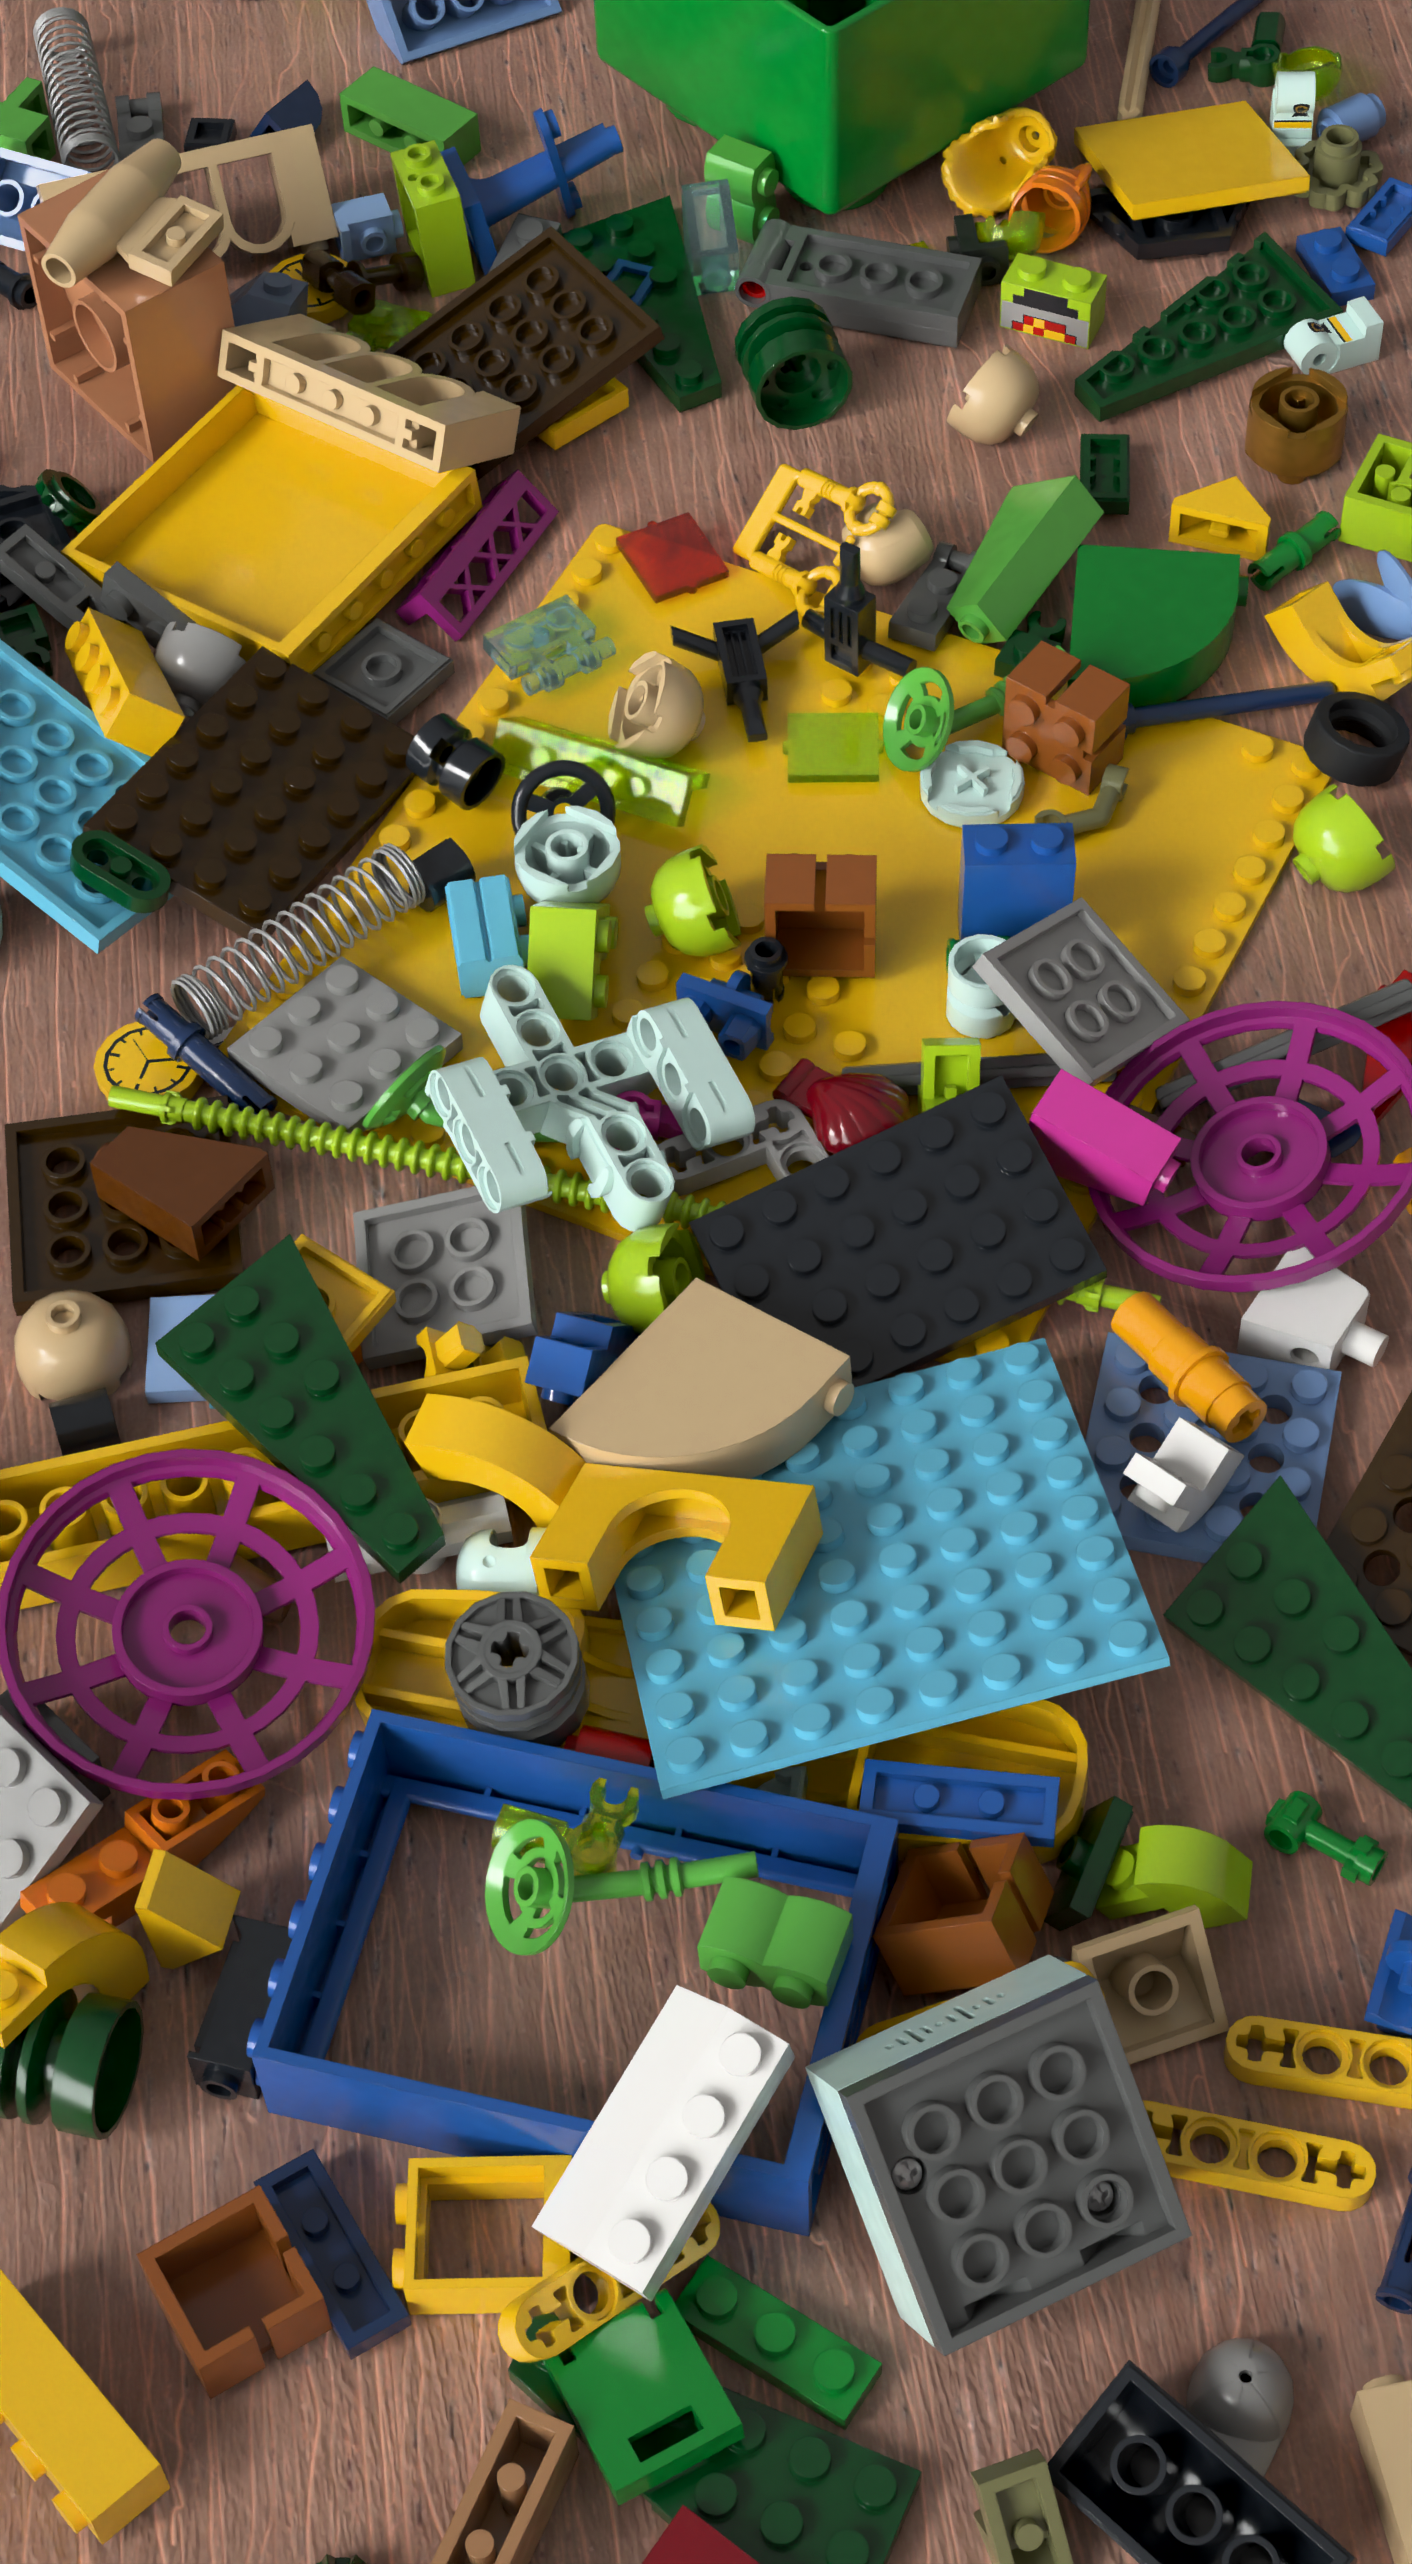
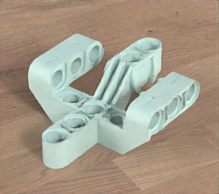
M504 965L493 972L480 1011L482 1025L505 1067L493 1071L487 1060L483 1057H477L432 1070L425 1087L427 1097L431 1098L436 1111L443 1119L445 1131L448 1132L484 1203L490 1211L500 1213L551 1196L552 1191L548 1192V1182L544 1166L534 1148L536 1139L533 1134L540 1132L542 1135L566 1144V1151L571 1160L580 1159L592 1182L587 1188L591 1198L603 1196L615 1220L620 1226L633 1232L640 1228L659 1224L674 1190L675 1180L667 1164L665 1153L663 1150H659L639 1114L638 1104L616 1097L618 1094L635 1090L648 1095L658 1087L688 1142L696 1150H704L749 1136L755 1129V1114L751 1101L693 1000L688 997L640 1010L637 1015L631 1017L626 1032L574 1047L536 977L529 970L517 965Z

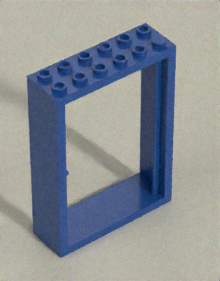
M372 1709L365 1731L357 1730L351 1740L348 1752V1767L351 1768L345 1787L337 1786L333 1792L328 1812V1821L332 1826L326 1843L317 1842L313 1849L308 1871L309 1880L312 1883L306 1900L298 1899L292 1909L288 1927V1936L292 1941L286 1958H277L273 1964L268 1982V1996L271 1998L265 2019L257 2017L252 2024L247 2042V2057L253 2060L256 2070L255 2083L261 2087L268 2113L460 2157L572 2155L573 2158L595 2121L325 2060L411 1803L510 1825L526 1819L547 1821L555 1826L563 1836L631 1850L630 1857L635 1860H642L644 1853L669 1859L677 1857L679 1861L689 1862L755 1851L759 1878L851 1897L849 1913L853 1916L854 1937L829 2005L824 2006L810 2064L855 2044L859 2037L880 1954L873 1935L898 1876L899 1819L729 1783L663 1799L656 1769L652 1767ZM808 2074L785 2163L782 2164L738 2154L710 2201L717 2210L718 2216L807 2237L810 2236L833 2140Z

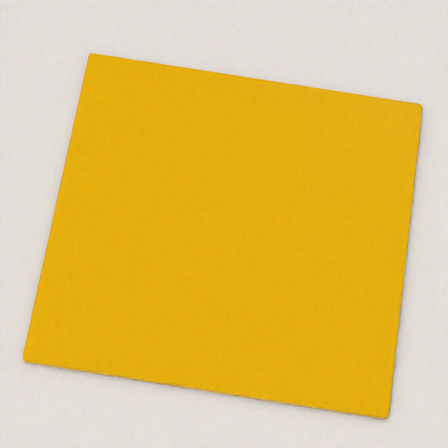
M600 524L594 528L456 719L471 731L472 738H482L504 755L505 768L495 789L477 807L471 810H463L441 794L439 785H429L416 775L350 865V867H358L361 859L371 858L374 850L387 843L399 847L413 861L445 839L452 838L469 858L475 871V882H478L482 877L503 874L507 878L509 877L512 895L522 894L527 926L518 927L519 935L529 934L530 906L537 902L526 894L515 870L514 838L516 835L511 822L513 797L522 780L540 765L556 760L581 762L596 770L605 779L614 796L616 807L614 826L621 846L620 876L612 891L600 902L610 904L609 916L618 917L616 949H610L607 958L602 960L600 964V975H608L609 977L607 1007L598 1008V1016L591 1021L559 1019L574 1047L627 1031L631 1017L637 1015L640 1010L677 1000L676 983L683 972L707 981L715 978L724 982H728L736 970L750 974L744 963L745 952L754 940L765 937L764 895L767 854L791 853L816 854V862H827V854L877 855L875 978L783 976L785 993L780 1002L775 999V988L773 989L774 1005L770 1028L771 1032L774 1033V1040L768 1050L765 1051L755 1047L744 1061L726 1056L747 1093L752 1106L774 1100L772 1096L773 1090L802 1058L810 1060L815 1066L836 1076L841 1075L842 1069L848 1066L920 1062L922 1038H971L960 1034L954 1029L946 1017L948 973L946 971L948 938L959 940L958 894L962 828L948 825L930 814L921 801V771L908 772L893 765L886 753L883 741V722L886 707L892 692L903 677L873 663L857 677L825 661L824 639L802 627L801 621L803 617L797 609L799 629L762 654L767 675L768 700L762 701L761 708L768 738L764 741L748 742L741 710L736 705L727 706L718 661L673 646L670 625L714 640L713 623L753 618L757 635H759L797 609L795 595L792 593V590L759 572L612 525ZM815 591L807 599L808 605H812L814 608L821 607L819 604L826 594ZM876 610V643L917 661L916 668L928 667L940 671L947 678L951 686L954 710L986 697V690L994 687L997 682L1003 681L1002 677L994 675L995 659L1001 650L949 633L943 638L935 652L888 638L889 621L893 615ZM656 651L674 659L692 671L699 681L704 699L705 725L696 740L690 741L685 748L672 757L647 760L617 749L615 745L619 743L610 739L608 735V721L612 702L618 687L621 686L628 689L636 676L627 671L643 654ZM1067 682L1052 699L1057 700L1067 689ZM935 683L925 684L928 695L941 699L942 690ZM912 697L910 698V700H909V702H908V704H907V706H906V708H905L904 715H903V719H902L901 730L904 729V720H905V716H906L907 709H908L910 703H911L912 700H913ZM996 714L949 735L946 745L956 741L979 740L1002 747L1004 716ZM1215 718L1136 728L1134 734H1128L1124 741L1123 759L1117 764L1129 768L1124 781L1128 786L1121 802L1118 801L1107 826L1074 834L1076 872L1073 902L1082 897L1190 1019L1189 1021L1207 1014L1296 847L1293 841V829L1301 809L1312 798L1327 788L1332 780V777L1321 772L1310 761L1303 746ZM911 744L905 750L913 759H920L923 757L925 748ZM1007 754V757L1012 759L1016 764V760ZM1019 762L1023 768L1025 781L1023 799L1018 810L1006 821L998 824L1034 823L1035 816L1039 812L1048 809L1057 810L1064 815L1091 809L1100 792L1101 783L1088 796L1068 785L1061 784L1055 778L1025 763ZM557 776L544 781L535 789L533 794L542 796L544 792L553 787H564L574 792L584 782L571 776ZM597 796L588 802L584 808L596 810L600 813ZM568 803L557 805L554 809V815L565 814V806L570 805ZM527 810V820L536 813ZM701 844L707 846L718 863L709 867V870L719 881L726 880L741 926V935L736 936L741 942L740 947L707 957L683 954L671 946L664 934L656 937L651 931L645 915V906L652 904L650 888L657 870L669 858ZM386 856L394 876L404 890L409 893V884L403 873ZM364 863L362 869L374 877L371 863ZM350 872L348 878L360 886L358 872ZM362 874L365 886L377 907L386 916L391 917L384 897L376 886ZM339 880L335 887L347 895L344 880ZM349 884L357 906L369 922L377 926L376 917L364 897ZM330 893L326 899L333 904V900ZM335 893L343 914L358 933L364 935L362 925L356 914L345 900ZM391 897V899H392L399 907L404 908V906H401L400 904H398V903ZM447 902L432 912H427L418 905L412 909L408 908L407 913L395 910L394 922H388L381 918L382 925L379 931L372 930L367 926V939L362 940L354 936L353 948H345L339 943L341 948L339 957L335 958L326 953V966H318L312 962V975H304L298 970V984H291L284 979V993H277L270 988V1002H263L255 996L257 1001L256 1012L246 1009L243 1013L242 1021H237L218 1048L228 1057L227 1048L343 956L462 1034L463 1049L445 1063L442 1068L477 1057H483L487 1060L493 1071L505 1067L480 1019L481 1006L485 996L473 998L461 996ZM323 903L324 911L337 934L346 943L350 944L343 924L335 913ZM313 916L311 921L316 932L326 946L336 953L335 945L322 923ZM304 929L300 934L303 942L316 959L323 962L318 947ZM294 943L290 948V952L296 961L305 970L309 971L303 954ZM284 957L279 965L290 978L295 980L293 971ZM273 972L269 979L276 987L281 989L279 980ZM262 987L259 992L267 998L265 989ZM1017 1018L1011 1028L1003 1034L988 1039L978 1038L981 1043V1057L1046 1053ZM712 1032L718 1042L719 1034ZM1182 1057L1166 1066L1151 1079L1130 1104L1153 1114L1158 1105L1155 1090L1159 1086L1171 1081ZM1125 1067L1117 1071V1076ZM255 1081L269 1095H273L278 1100L275 1108L276 1111L289 1116L297 1115L300 1117V1120L305 1122L310 1118ZM1099 1082L1093 1087L1105 1094L1112 1082ZM1049 1086L1010 1089L1027 1123H1029L1033 1110ZM658 1087L647 1095L650 1099L662 1100V1105H668ZM918 1095L908 1096L912 1117L918 1115ZM408 1114L384 1127L371 1130L378 1133L379 1139H383L387 1134H391L394 1142H399L401 1138L406 1137L409 1139L411 1146H414L417 1141L421 1140L425 1143L427 1149H430L435 1143L440 1145L442 1152H446L449 1147L456 1149L444 1128L426 1124L420 1118L414 1121ZM805 1116L806 1120L808 1121V1123L810 1124L811 1128L815 1133L812 1119ZM776 1123L769 1124V1128L776 1127L780 1133L788 1130V1127L780 1128ZM364 1131L363 1136H367L371 1131ZM658 1137V1141H655V1143L659 1145L663 1141L668 1140V1138ZM759 1139L753 1140V1143L758 1144ZM735 1140L712 1147L717 1154L722 1156L736 1155L743 1148ZM535 1142L534 1148L543 1166H549L552 1174H557L560 1169H564L568 1177H573L576 1172H580L583 1175V1180L589 1181V1176L580 1159H570L566 1151V1144ZM824 1147L825 1151L829 1156L833 1155V1153L827 1151V1149ZM697 1151L696 1156L701 1155L702 1157V1152ZM800 1160L792 1163L787 1169L793 1174L814 1163ZM675 1162L668 1164L669 1167L675 1168L678 1173L686 1170V1167L679 1168ZM764 1164L690 1194L694 1196L696 1203H701L704 1198H709L712 1206H717L720 1201L729 1204L776 1182V1179L767 1164ZM1057 1176L1086 1232L1089 1234L1098 1217V1213L1090 1197L1088 1187ZM472 1179L467 1180L466 1183L474 1185ZM689 1194L679 1196V1199L685 1200ZM552 1196L526 1204V1206L619 1241L633 1233V1231L620 1226L610 1210L607 1213L601 1212L600 1205H594L591 1210H587L582 1201H579L575 1207L569 1205L567 1198H563L557 1204L553 1202ZM664 1218L661 1219L659 1224H665ZM679 1225L677 1228V1230L683 1229L681 1228V1225ZM698 1245L705 1273L714 1276ZM1050 1305L935 1359V1361L945 1364L959 1358H968L1010 1347L1016 1343L1029 1342L1035 1335Z

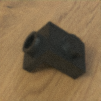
M972 213L954 216V236L946 237L947 252L982 258L981 287L1001 284L1009 269L1007 241L999 240L979 243Z

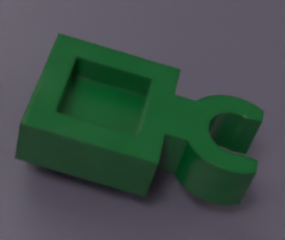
M35 604L0 613V639L34 666L44 669V673L48 677L53 676L54 670L48 652L52 650L49 636Z
M1037 610L1032 612L1028 617L1027 633L1015 630L995 659L994 675L1004 678L1010 674L1041 640L1054 647L1057 645L1061 646L1065 639L1066 619L1060 618L1053 627L1040 626L1041 612Z

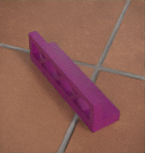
M518 469L489 491L482 500L483 507L456 533L395 612L408 625L428 614L455 642L462 638L559 511ZM521 497L539 515L535 523L520 522L517 501ZM494 531L509 532L511 554L496 553L493 538ZM470 562L485 563L488 581L486 586L471 584L468 565ZM445 594L461 596L463 616L459 621L440 603Z

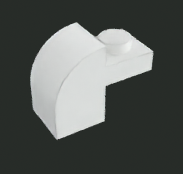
M1179 1417L1154 1458L1135 1453L1123 1474L1137 1482L1136 1487L1127 1500L1175 1532L1186 1531L1213 1505L1245 1455L1197 1424Z

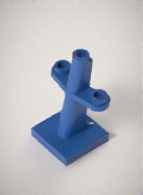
M539 108L533 112V117L545 151L484 179H473L468 176L455 146L440 152L460 194L468 240L484 275L488 274L497 256L489 227L555 189L567 219L575 216V210L583 207L577 188L571 180L614 155L624 152L614 125L605 128L604 124L601 123L555 145L554 139L561 137V131L552 109L543 112L542 108Z

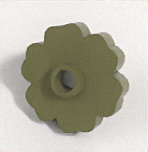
M1342 124L1328 126L1323 130L1322 135L1317 141H1309L1305 146L1295 151V159L1310 175L1309 191H1306V193L1294 194V196L1309 198V205L1313 208L1339 211L1344 205L1352 208L1363 207L1377 193V187L1382 182L1383 164L1379 160V155L1374 151H1362L1359 134L1350 126Z

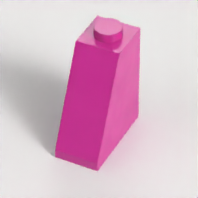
M1060 1069L1033 1110L1028 1123L1056 1176L1144 1206L1154 1189L1164 1193L1181 1166L1180 1162L1173 1159L1181 1141L1180 1137L1063 1069Z

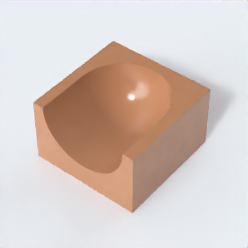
M108 169L17 214L50 368L154 464L236 386V384L217 376L222 330L235 327L224 261L208 247L172 287L130 269L129 264L119 253L70 288L58 286L47 277L41 263L44 254L67 215L110 170Z

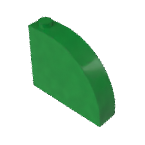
M1080 544L1077 551L1070 655L1081 660V668L1068 680L1067 688L1090 664L1129 683L1128 703H1132L1133 707L1175 702L1199 688L1215 673L1225 659L1233 638L1236 607H1246L1249 576L1239 575L1240 555Z

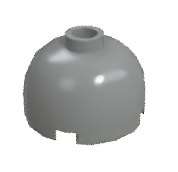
M176 621L170 622L163 631L154 657L183 714L192 717L246 661L238 655L242 646L233 639L215 630L189 622L184 631L175 630Z

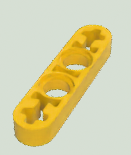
M1246 2016L1237 2020L1229 2028L1223 2052L1224 2063L1230 2074L1239 2081L1251 2085L1412 2110V2039L1264 2016ZM1249 2039L1262 2041L1261 2048L1264 2052L1260 2061L1248 2059V2052L1245 2048L1248 2045ZM1285 2043L1294 2044L1290 2068L1281 2066ZM1322 2046L1330 2049L1337 2055L1340 2067L1330 2074H1318L1312 2072L1305 2065L1302 2055L1307 2049ZM1379 2057H1391L1403 2064L1407 2077L1401 2083L1387 2085L1373 2077L1369 2065Z
M1142 2100L1171 2177L1335 2211H1353L1361 2208L1370 2198L1376 2179V2164L1371 2154L1361 2145L1312 2133ZM1173 2128L1182 2130L1178 2146V2156L1169 2154ZM1212 2134L1225 2142L1228 2148V2155L1220 2162L1205 2163L1193 2155L1190 2143L1197 2136ZM1268 2148H1280L1292 2156L1296 2168L1290 2175L1285 2177H1273L1266 2174L1260 2168L1257 2157L1263 2150ZM1308 2156L1317 2157L1312 2183L1303 2181L1308 2166ZM1338 2164L1351 2166V2175L1355 2179L1352 2180L1350 2188L1336 2186L1337 2177L1334 2173L1337 2171Z
M711 2202L663 2283L708 2254L716 2246L720 2236V2220L717 2210ZM578 2257L511 2301L503 2309L498 2321L499 2340L508 2356L518 2362L532 2363L557 2356L643 2298V2296ZM581 2274L591 2278L598 2291L597 2305L590 2314L585 2313L577 2306L573 2296L574 2283ZM554 2311L560 2320L552 2321L539 2329L536 2333L537 2340L530 2341L527 2338L525 2329L532 2324L531 2317Z

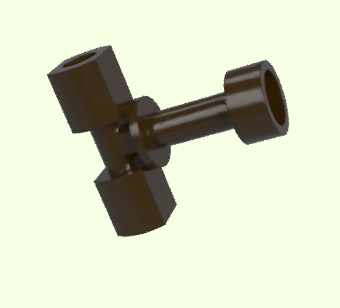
M317 249L309 251L303 256L302 279L321 292H334L333 301L352 314L365 315L375 309L376 286L393 284L395 289L400 292L419 289L424 281V268L419 255L414 251L393 254L389 265L365 268L359 260L349 261L346 267H344L342 262L329 253Z

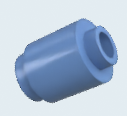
M1357 93L1328 106L1319 112L1316 124L1317 137L1319 138L1323 130L1328 126L1342 124L1354 128L1358 132L1361 142L1376 136L1379 129L1386 123L1384 105L1379 97L1373 93Z

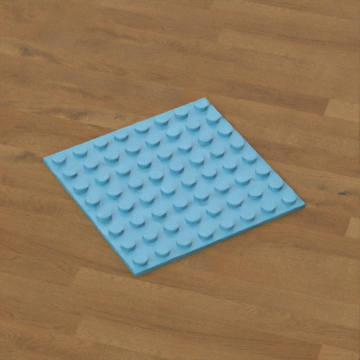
M1045 1338L1016 1343L999 1350L968 1358H959L949 1363L911 1373H902L892 1378L854 1387L853 1399L842 1415L834 1416L809 1443L789 1459L771 1470L752 1478L755 1480L814 1485L823 1529V1535L775 1631L715 1625L705 1575L722 1544L715 1540L701 1537H681L651 1545L627 1562L614 1583L663 1799L1170 1666L1169 1655Z

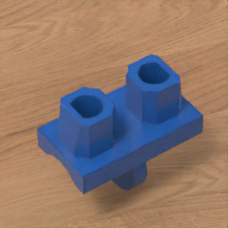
M736 970L728 982H724L715 978L707 981L683 972L676 983L677 1000L688 997L694 1001L710 1030L719 1034L718 1044L726 1056L744 1061L755 1047L765 1051L768 1050L774 1040V1033L771 1032L770 1028L773 1004L764 1001L763 995L750 991V974Z
M1395 1909L1364 2021L1377 2024L1376 2027L1381 2032L1412 2039V1916L1407 1912Z

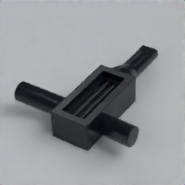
M846 541L840 545V580L824 596V616L813 609H808L802 618L801 625L803 628L824 639L825 661L857 677L871 663L904 677L910 671L916 669L917 661L876 643V595L866 591L860 580V548Z
M797 609L759 635H757L753 618L713 623L714 640L670 625L673 646L718 661L727 706L736 705L741 710L748 742L767 740L768 735L761 708L762 701L768 700L767 675L762 654L799 629Z

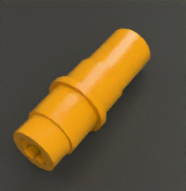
M1149 1292L1135 1293L1119 1306L1111 1321L1112 1330L1148 1364L1149 1370L1168 1388V1396L1177 1406L1188 1407L1209 1428H1214L1230 1443L1244 1440L1259 1427L1267 1413V1405L1252 1390L1249 1382L1229 1364V1357L1219 1346L1208 1345L1192 1328L1185 1327Z

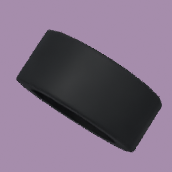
M1336 692L1325 696L1316 706L1304 734V750L1310 761L1321 772L1339 782L1358 787L1377 786L1389 781L1397 771L1410 742V730L1404 718L1394 708L1374 696L1359 692ZM1344 730L1358 734L1372 742L1376 747L1355 744L1344 738L1337 731Z

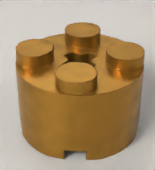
M1283 367L1266 373L1256 381L1252 389L1247 419L1245 453L1264 470L1277 474L1278 479L1285 484H1300L1306 477L1328 470L1342 456L1348 414L1346 388L1334 376L1313 368H1309V375L1293 374V367Z

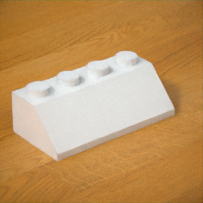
M676 1985L531 2227L652 2302L795 2059L790 2044L734 2010Z

